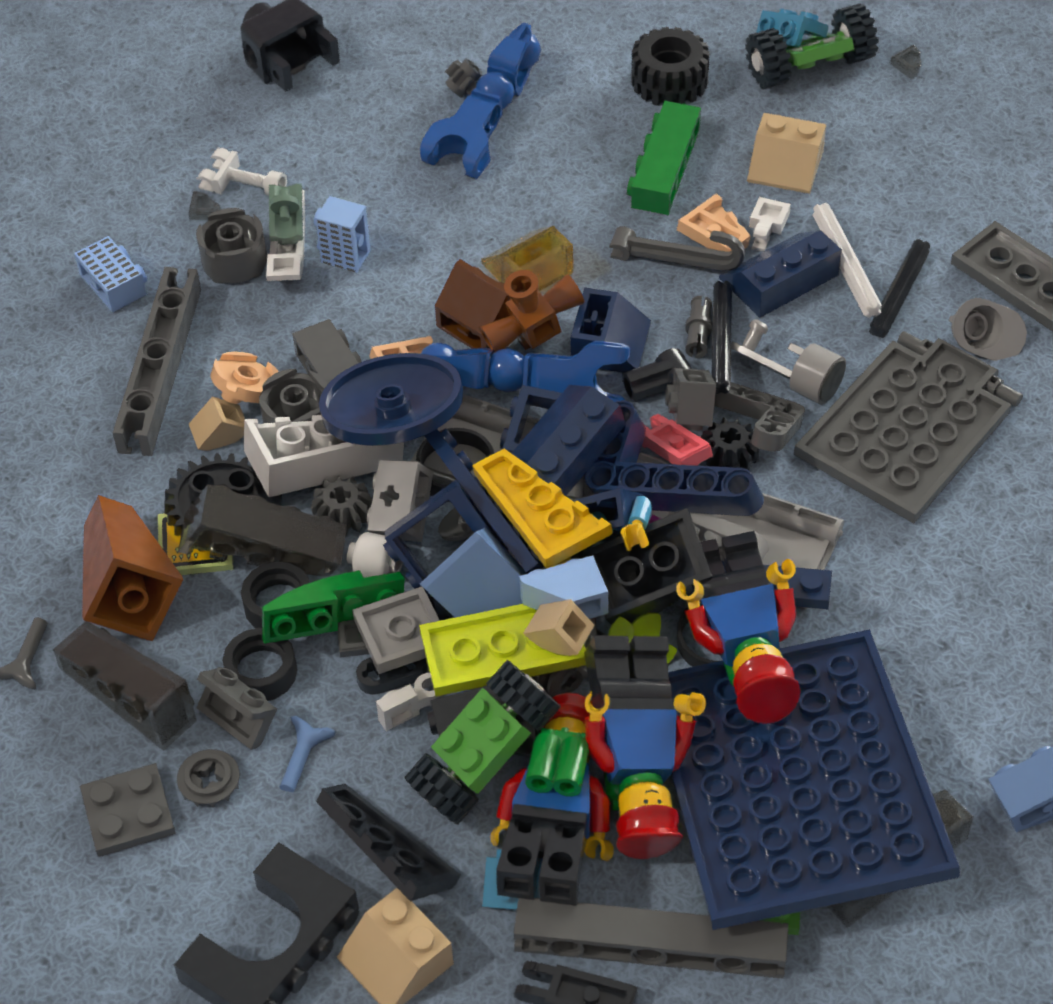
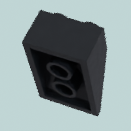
M687 508L648 524L645 533L649 545L645 548H641L640 544H636L630 551H627L621 535L583 551L584 558L594 557L607 587L608 614L604 616L611 625L619 617L625 618L632 624L636 618L643 614L659 613L681 599L676 591L680 581L684 583L686 595L695 590L693 579L703 585L714 578Z

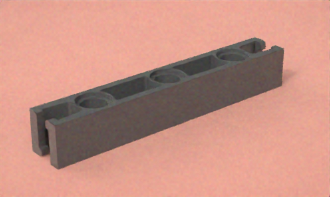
M164 267L113 429L117 452L120 454H131L132 447H128V442L132 433L135 432L134 438L139 440L142 456L153 455L201 293L197 269L188 268V279L184 288L180 289L176 280L177 268Z
M518 898L514 927V949L517 952L784 979L788 923L754 921L712 930L709 915L577 902V906L543 902L539 898H534V900Z

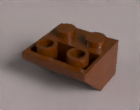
M459 259L455 263L435 304L436 326L471 349L489 348L479 331V327L510 316L505 303L511 300V298L504 290V283L495 281L484 274L478 267L471 266Z

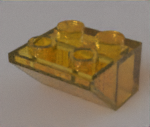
M554 226L533 230L481 258V264L502 283H505L507 277L516 271H532L538 277V290L540 291L561 280L566 274L570 275L573 273V244Z

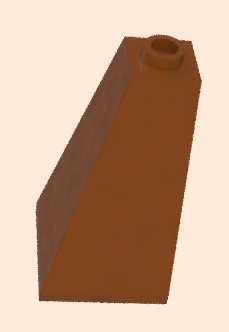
M98 495L84 524L82 618L90 623L153 641L183 582V577L132 506Z

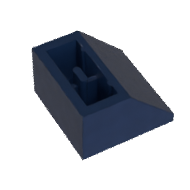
M584 287L582 295L585 303L579 305L570 337L571 356L578 354L584 346L593 341L621 343L630 347V357L622 364L603 365L599 369L624 373L639 368L651 320L618 292Z

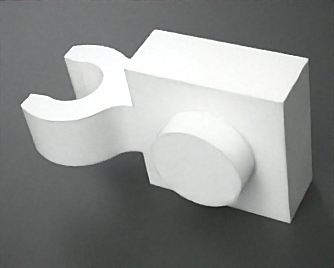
M759 197L750 217L749 227L755 228L753 233L755 241L752 249L764 252L771 232L781 235L790 214L791 204Z
M430 673L420 675L415 681L414 688L409 684L399 690H392L386 693L381 699L376 701L378 719L385 731L419 715L420 709L431 706L430 700L443 697V695L435 696L434 690H424L433 685Z

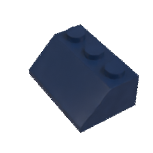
M821 230L799 233L743 262L738 268L724 272L719 275V279L722 282L729 281L731 283V291L761 318L839 275L842 249Z
M568 385L514 449L512 454L537 471L538 477L548 484L552 482L561 488L562 494L567 496L626 425L621 407L591 386Z

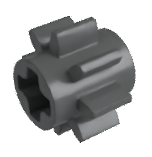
M467 58L462 63L456 59L445 71L450 76L445 83L459 97H463L466 93L471 95L472 90L476 89L477 81L483 75V72L475 63Z

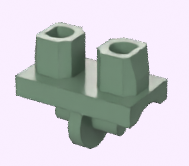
M302 184L291 186L269 185L270 241H278L280 245L298 243V240H303Z

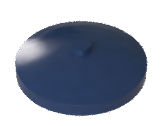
M420 353L390 354L363 361L338 374L324 388L319 400V409L325 428L336 438L357 445H391L422 437L444 425L460 408L463 400V388L456 368L441 358Z

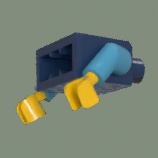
M618 488L572 500L573 502L578 500L588 507L589 513L597 519L602 517L611 524L613 534L601 541H609L622 535L627 551H630L636 544H640L641 548L649 545L645 529L652 516V505L650 500L643 494ZM569 557V558L563 560L562 562H560V563H558V564H556V565H554V566H557V565H559V564H560V565H561V564H564V563H566L567 561L571 560L572 558Z

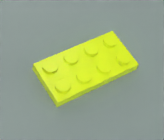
M523 604L419 625L435 696L487 686L486 683L506 660L513 663L530 677L585 666L584 652L586 649L583 645L577 655L568 656L547 651L533 643L523 633L537 610Z

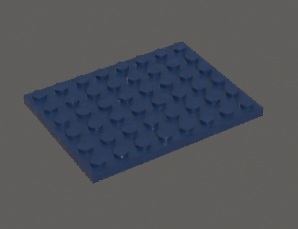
M870 629L780 648L782 657L786 659L793 669L794 678L798 681L801 692L795 709L787 717L774 723H756L747 719L740 712L736 702L735 689L729 681L723 660L668 672L673 702L678 695L685 694L690 696L692 692L702 694L706 700V707L703 713L699 716H693L696 724L691 746L680 768L672 772L671 777L712 930L960 878L958 860Z

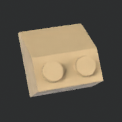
M763 113L755 138L747 182L810 194L824 151L826 124Z
M398 888L365 912L337 956V959L379 1004H405L454 964L451 942Z

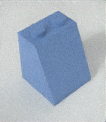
M485 527L476 531L420 584L454 617H460L523 604L520 595L519 576L526 575L527 573Z

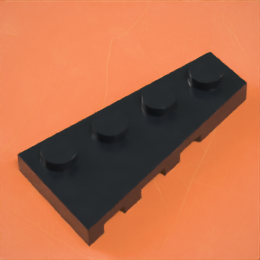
M347 784L322 788L316 802L410 902L452 889L461 876L459 872Z

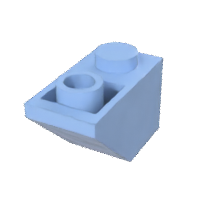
M593 556L571 559L561 565L547 569H536L526 575L519 576L521 601L525 606L538 610L541 604L571 599L589 619L608 614V590Z

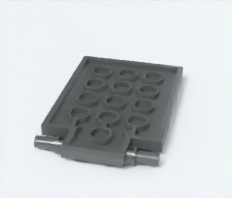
M903 331L898 341H892L794 447V455L914 524L1010 414L1011 405L1015 407L1019 405L1023 394L1004 385V380L998 377V369L940 338L934 343L928 339L922 341Z

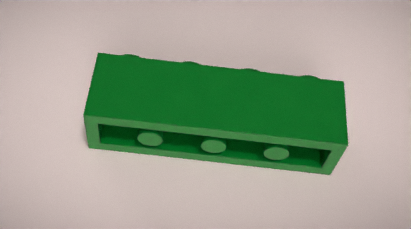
M664 101L660 113L655 112L652 121L653 132L652 134L647 133L644 141L643 151L645 153L638 156L635 167L636 176H631L628 182L627 196H631V208L669 215L700 131L701 107Z

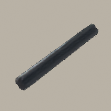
M727 280L723 283L717 281L713 285L711 375L716 383L715 394L721 392L727 394L731 390L732 291L731 283Z

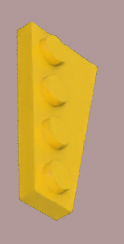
M505 448L472 465L474 475L546 569L613 534L612 526L602 517L597 519L589 513L588 507L578 500L573 502L563 495L561 488L552 482L548 484L538 477L537 471Z

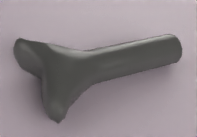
M39 617L33 619L17 658L11 663L0 667V680L14 678L22 686L36 689V684L31 675L30 664L48 623L46 620Z

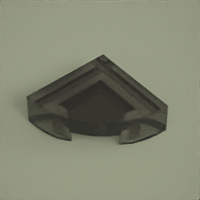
M911 45L891 57L890 64L912 80L920 72L919 69H921L920 51L916 46Z
M193 191L188 213L190 220H208V215L221 210L218 203L208 198V194Z

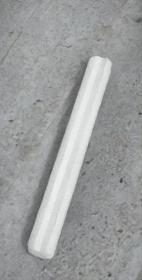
M827 203L815 205L813 217L819 229L842 249L840 270L863 315L868 318L873 315L878 316L881 313V303L830 205Z

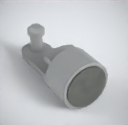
M757 319L750 322L749 327L751 328L742 346L732 341L731 349L789 377L790 389L821 405L825 404L836 393L845 374L846 359L816 343L810 344L806 349L793 343L789 344L787 349L800 355L793 370L755 353L754 351L762 335H766L768 331L767 324Z

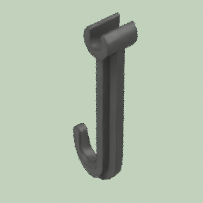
M625 226L616 228L609 245L610 248H613L610 258L626 261L630 255L719 270L738 268L743 263L746 252L743 243L738 238L720 231H712L710 240L727 245L732 251L726 252L637 237L632 229Z

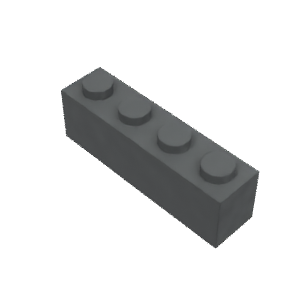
M330 318L292 333L295 354L306 372L308 373L309 370L319 374L326 381L327 385L338 374L362 362L356 351H350L348 340L343 330H337Z

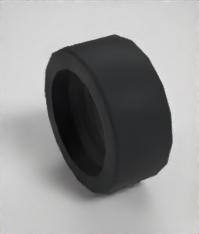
M271 562L254 569L243 581L241 589L246 619L254 628H262V608L257 606L255 601L259 593L270 586L278 584L289 585L296 589L310 583L309 577L300 567L288 562Z
M254 628L234 637L225 648L222 659L224 668L235 672L238 675V679L249 688L263 693L267 701L277 699L286 693L295 682L297 664L293 646L289 640L265 644L262 638V628ZM272 651L282 658L283 663L281 667L268 677L260 679L247 678L238 672V664L241 660L254 652Z

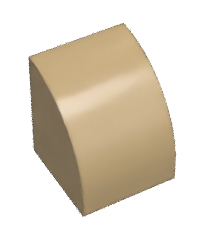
M212 396L189 423L197 448L209 451L236 443L244 436L245 417L239 404L229 403Z
M569 599L541 604L523 634L533 643L547 651L569 656L577 655L595 625Z

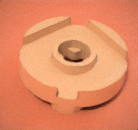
M233 351L221 354L220 360L217 361L216 359L214 361L211 380L222 391L221 397L229 403L238 404L241 401L259 403V395L261 396L262 386L265 381L279 371L269 362H267L266 367L257 363L258 356Z

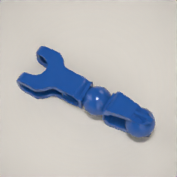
M524 22L519 25L490 53L487 74L477 81L476 89H473L471 95L467 96L456 114L450 118L441 119L430 126L420 145L422 162L435 165L445 155L452 153L462 154L463 165L466 171L465 176L478 179L491 161L488 139L503 115L502 109L512 102L513 95L519 96L532 66L539 60L541 46L537 37L532 34L530 24Z
M593 341L584 346L574 356L527 353L524 356L519 351L510 348L500 349L494 353V350H490V348L454 350L447 344L433 343L425 347L420 354L432 355L449 362L458 371L462 386L483 389L492 385L497 390L503 392H514L522 388V385L563 393L568 385L591 386L616 402L625 399L621 395L603 391L597 384L596 373L603 365L622 364L630 357V347L621 343Z

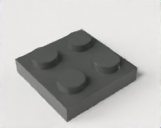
M156 763L79 785L98 857L176 834Z

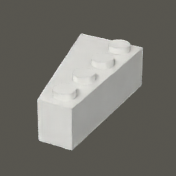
M312 415V421L291 422L290 417H276L275 423L258 424V419H244V452L268 497L322 485L324 479L335 482L338 475L343 480L352 476L376 472L379 460L403 461L404 442L382 446L348 443L336 438L327 431L321 415Z

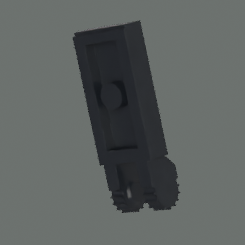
M527 961L522 969L523 975L532 980L550 983L549 989L519 984L514 992L517 1000L530 1004H634L638 987L558 964L555 967L544 963H537L536 961Z

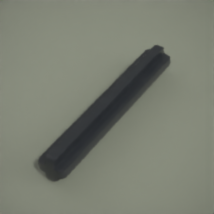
M916 239L911 245L881 303V313L878 316H874L870 324L869 332L871 335L879 338L887 336L930 253L929 249L931 246L928 241Z

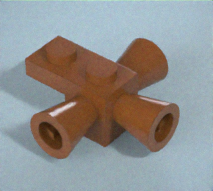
M519 270L510 274L504 283V290L511 298V300L505 303L510 316L480 326L479 331L490 350H494V353L500 349H506L516 338H518L519 343L525 350L529 348L534 349L562 332L557 319V313L582 305L585 301L577 284L568 274L542 295L538 290V277L536 274L529 270Z

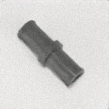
M702 295L692 298L690 317L685 325V330L688 334L685 352L692 357L694 347H696L695 358H702L707 354L708 336L712 332L713 325L710 319L712 301L710 298L705 297L704 306H701Z

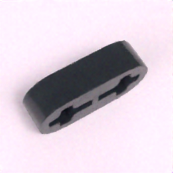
M367 658L358 665L356 670L358 686L363 692L374 695L413 684L420 675L427 672L426 658L413 662L415 664V669L409 670L407 666H401L378 674L372 658ZM375 671L379 675V680L372 681L371 677H368V673Z

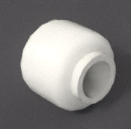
M365 532L359 536L356 543L351 542L349 545L347 563L352 564L353 571L360 570L364 578L400 572L403 565L401 560L395 563L384 549L383 544L387 542L384 535Z

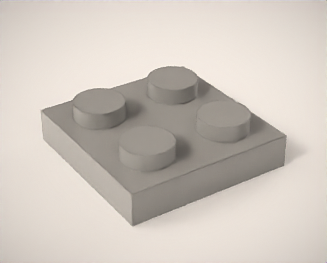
M423 587L352 610L356 626L378 674L426 658L419 625L440 621Z

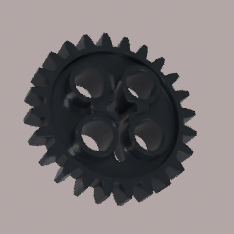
M216 453L214 461H209L203 455L201 456L200 465L188 461V471L178 468L177 479H169V489H165L164 513L167 514L168 526H174V535L180 536L185 534L186 545L191 544L195 540L198 541V551H202L209 545L212 546V554L215 555L219 547L223 546L228 554L232 552L233 546H238L242 552H246L247 542L258 547L260 536L269 539L270 528H277L278 517H281L282 494L268 497L253 467L248 466V458L246 456L240 462H235V457L232 453L228 456L227 460H222L220 454ZM211 516L213 518L206 519L202 517Z

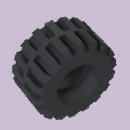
M662 27L661 30L653 29L649 31V34L641 35L640 40L635 41L632 49L631 83L637 95L641 94V99L646 102L652 99V104L659 106L660 102L664 103V101L685 104L686 100L690 103L696 101V95L701 97L704 94V89H707L710 51H708L707 43L703 42L701 36L694 35V32L690 30L684 31L679 27H675V29Z

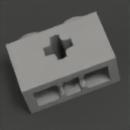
M379 460L377 472L373 477L374 493L372 505L367 512V531L384 535L385 530L427 501L430 496L433 471L415 461ZM426 517L400 535L402 540L422 542Z

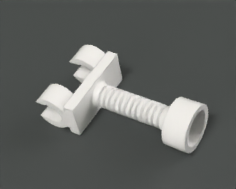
M217 148L211 158L216 159L212 166L219 169V171L216 173L210 169H203L197 179L202 180L198 186L200 189L210 192L215 191L218 194H222L231 180L264 188L265 195L269 196V185H287L285 173L270 171L265 176L239 170L240 163L237 152L231 151L230 153L224 148Z

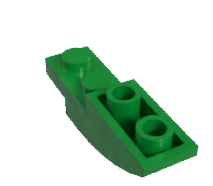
M360 570L323 578L293 589L262 607L263 642L266 644L338 631V622L354 620L352 610L404 593L405 579L400 572L364 578Z

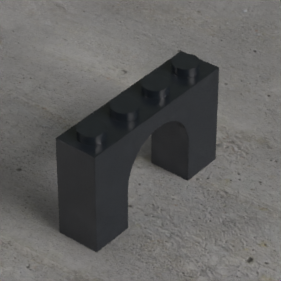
M278 842L253 871L257 890L290 910L301 922L294 942L288 949L274 958L263 961H249L236 957L200 933L174 964L179 982L211 1004H281L290 992L295 994L301 990L307 981L308 970L317 960L322 962L328 957L334 945V938L342 929L345 931L349 930L357 920L359 906L356 890Z

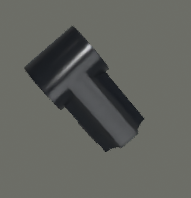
M671 348L658 355L654 363L622 373V382L630 399L637 401L666 391L667 384L673 385L674 368L692 369L680 349Z

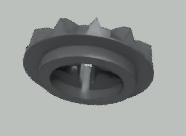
M215 749L202 750L192 754L181 764L177 773V785L184 800L192 801L197 807L200 804H209L214 808L216 802L223 799L229 801L230 794L234 789H239V767L234 758L226 752ZM215 768V777L218 781H211L208 786L203 788V782L200 777H208Z

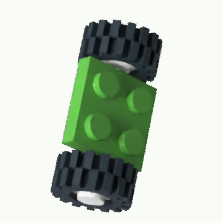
M861 3L835 10V13L832 15L834 20H831V25L834 27L832 34L827 33L826 38L813 36L803 39L798 48L787 46L786 42L783 43L784 37L774 28L748 35L745 50L748 52L746 60H749L748 68L752 70L751 75L753 78H756V82L760 84L761 89H767L789 82V77H791L789 69L792 66H797L798 69H807L816 66L815 61L824 58L826 61L846 58L847 64H853L875 57L878 51L876 44L879 43V38L875 35L878 31L877 27L874 28L873 26L875 21L873 17L870 18V10L866 9V6L864 4L861 5Z
M508 660L504 662L486 683L505 703L502 705L492 694L482 688L431 746L449 767L446 768L438 760L425 753L404 777L422 798L456 825H459L479 802V798L470 789L479 794L531 734L515 718L517 713L534 728L541 731L561 708L529 675L524 674Z

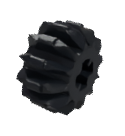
M723 417L720 424L713 422L712 426L708 427V430L703 431L700 438L711 445L713 454L712 457L704 460L706 465L750 470L752 463H756L759 458V449L751 443L753 435L751 424L741 425L739 417L734 422H728Z

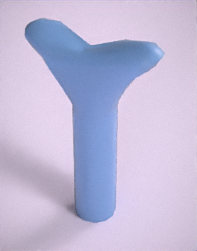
M298 716L291 717L296 730L297 745L280 784L281 790L292 793L295 791L310 750L318 743L330 739L336 734L333 729L328 727L313 728Z

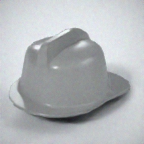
M973 298L967 300L959 307L955 315L950 316L948 320L952 323V335L960 347L989 360L997 361L1016 356L1021 352L1026 342L1027 331L1025 322L1020 315L1008 307L987 299Z

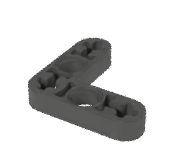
M731 382V390L727 394L722 392L715 394L714 406L758 420L755 423L751 443L762 450L774 452L782 450L801 428L805 408L796 402Z

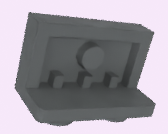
M218 667L217 669L200 672L197 680L206 687L196 708L250 750L258 748L265 738L277 708L265 700L266 697L263 693L249 688L238 679V675L230 669Z

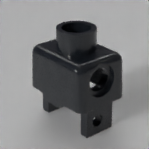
M284 0L273 7L268 3L260 2L253 5L246 12L240 27L245 62L266 85L274 81L285 92L292 89L291 75L306 69V65L319 56H322L332 66L340 63L338 39L324 28L322 15L302 0Z

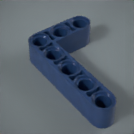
M625 400L616 401L621 407L626 425L585 474V481L593 495L618 488L630 490L646 496L651 502L652 511L679 512L687 508L690 513L750 516L761 509L764 503V496L752 473L747 469L637 463L646 428L633 404Z

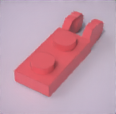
M656 414L650 417L653 429L645 426L646 433L642 446L649 448L671 464L698 466L701 462L713 456L711 445L682 425L676 424L672 419L668 420L664 416Z

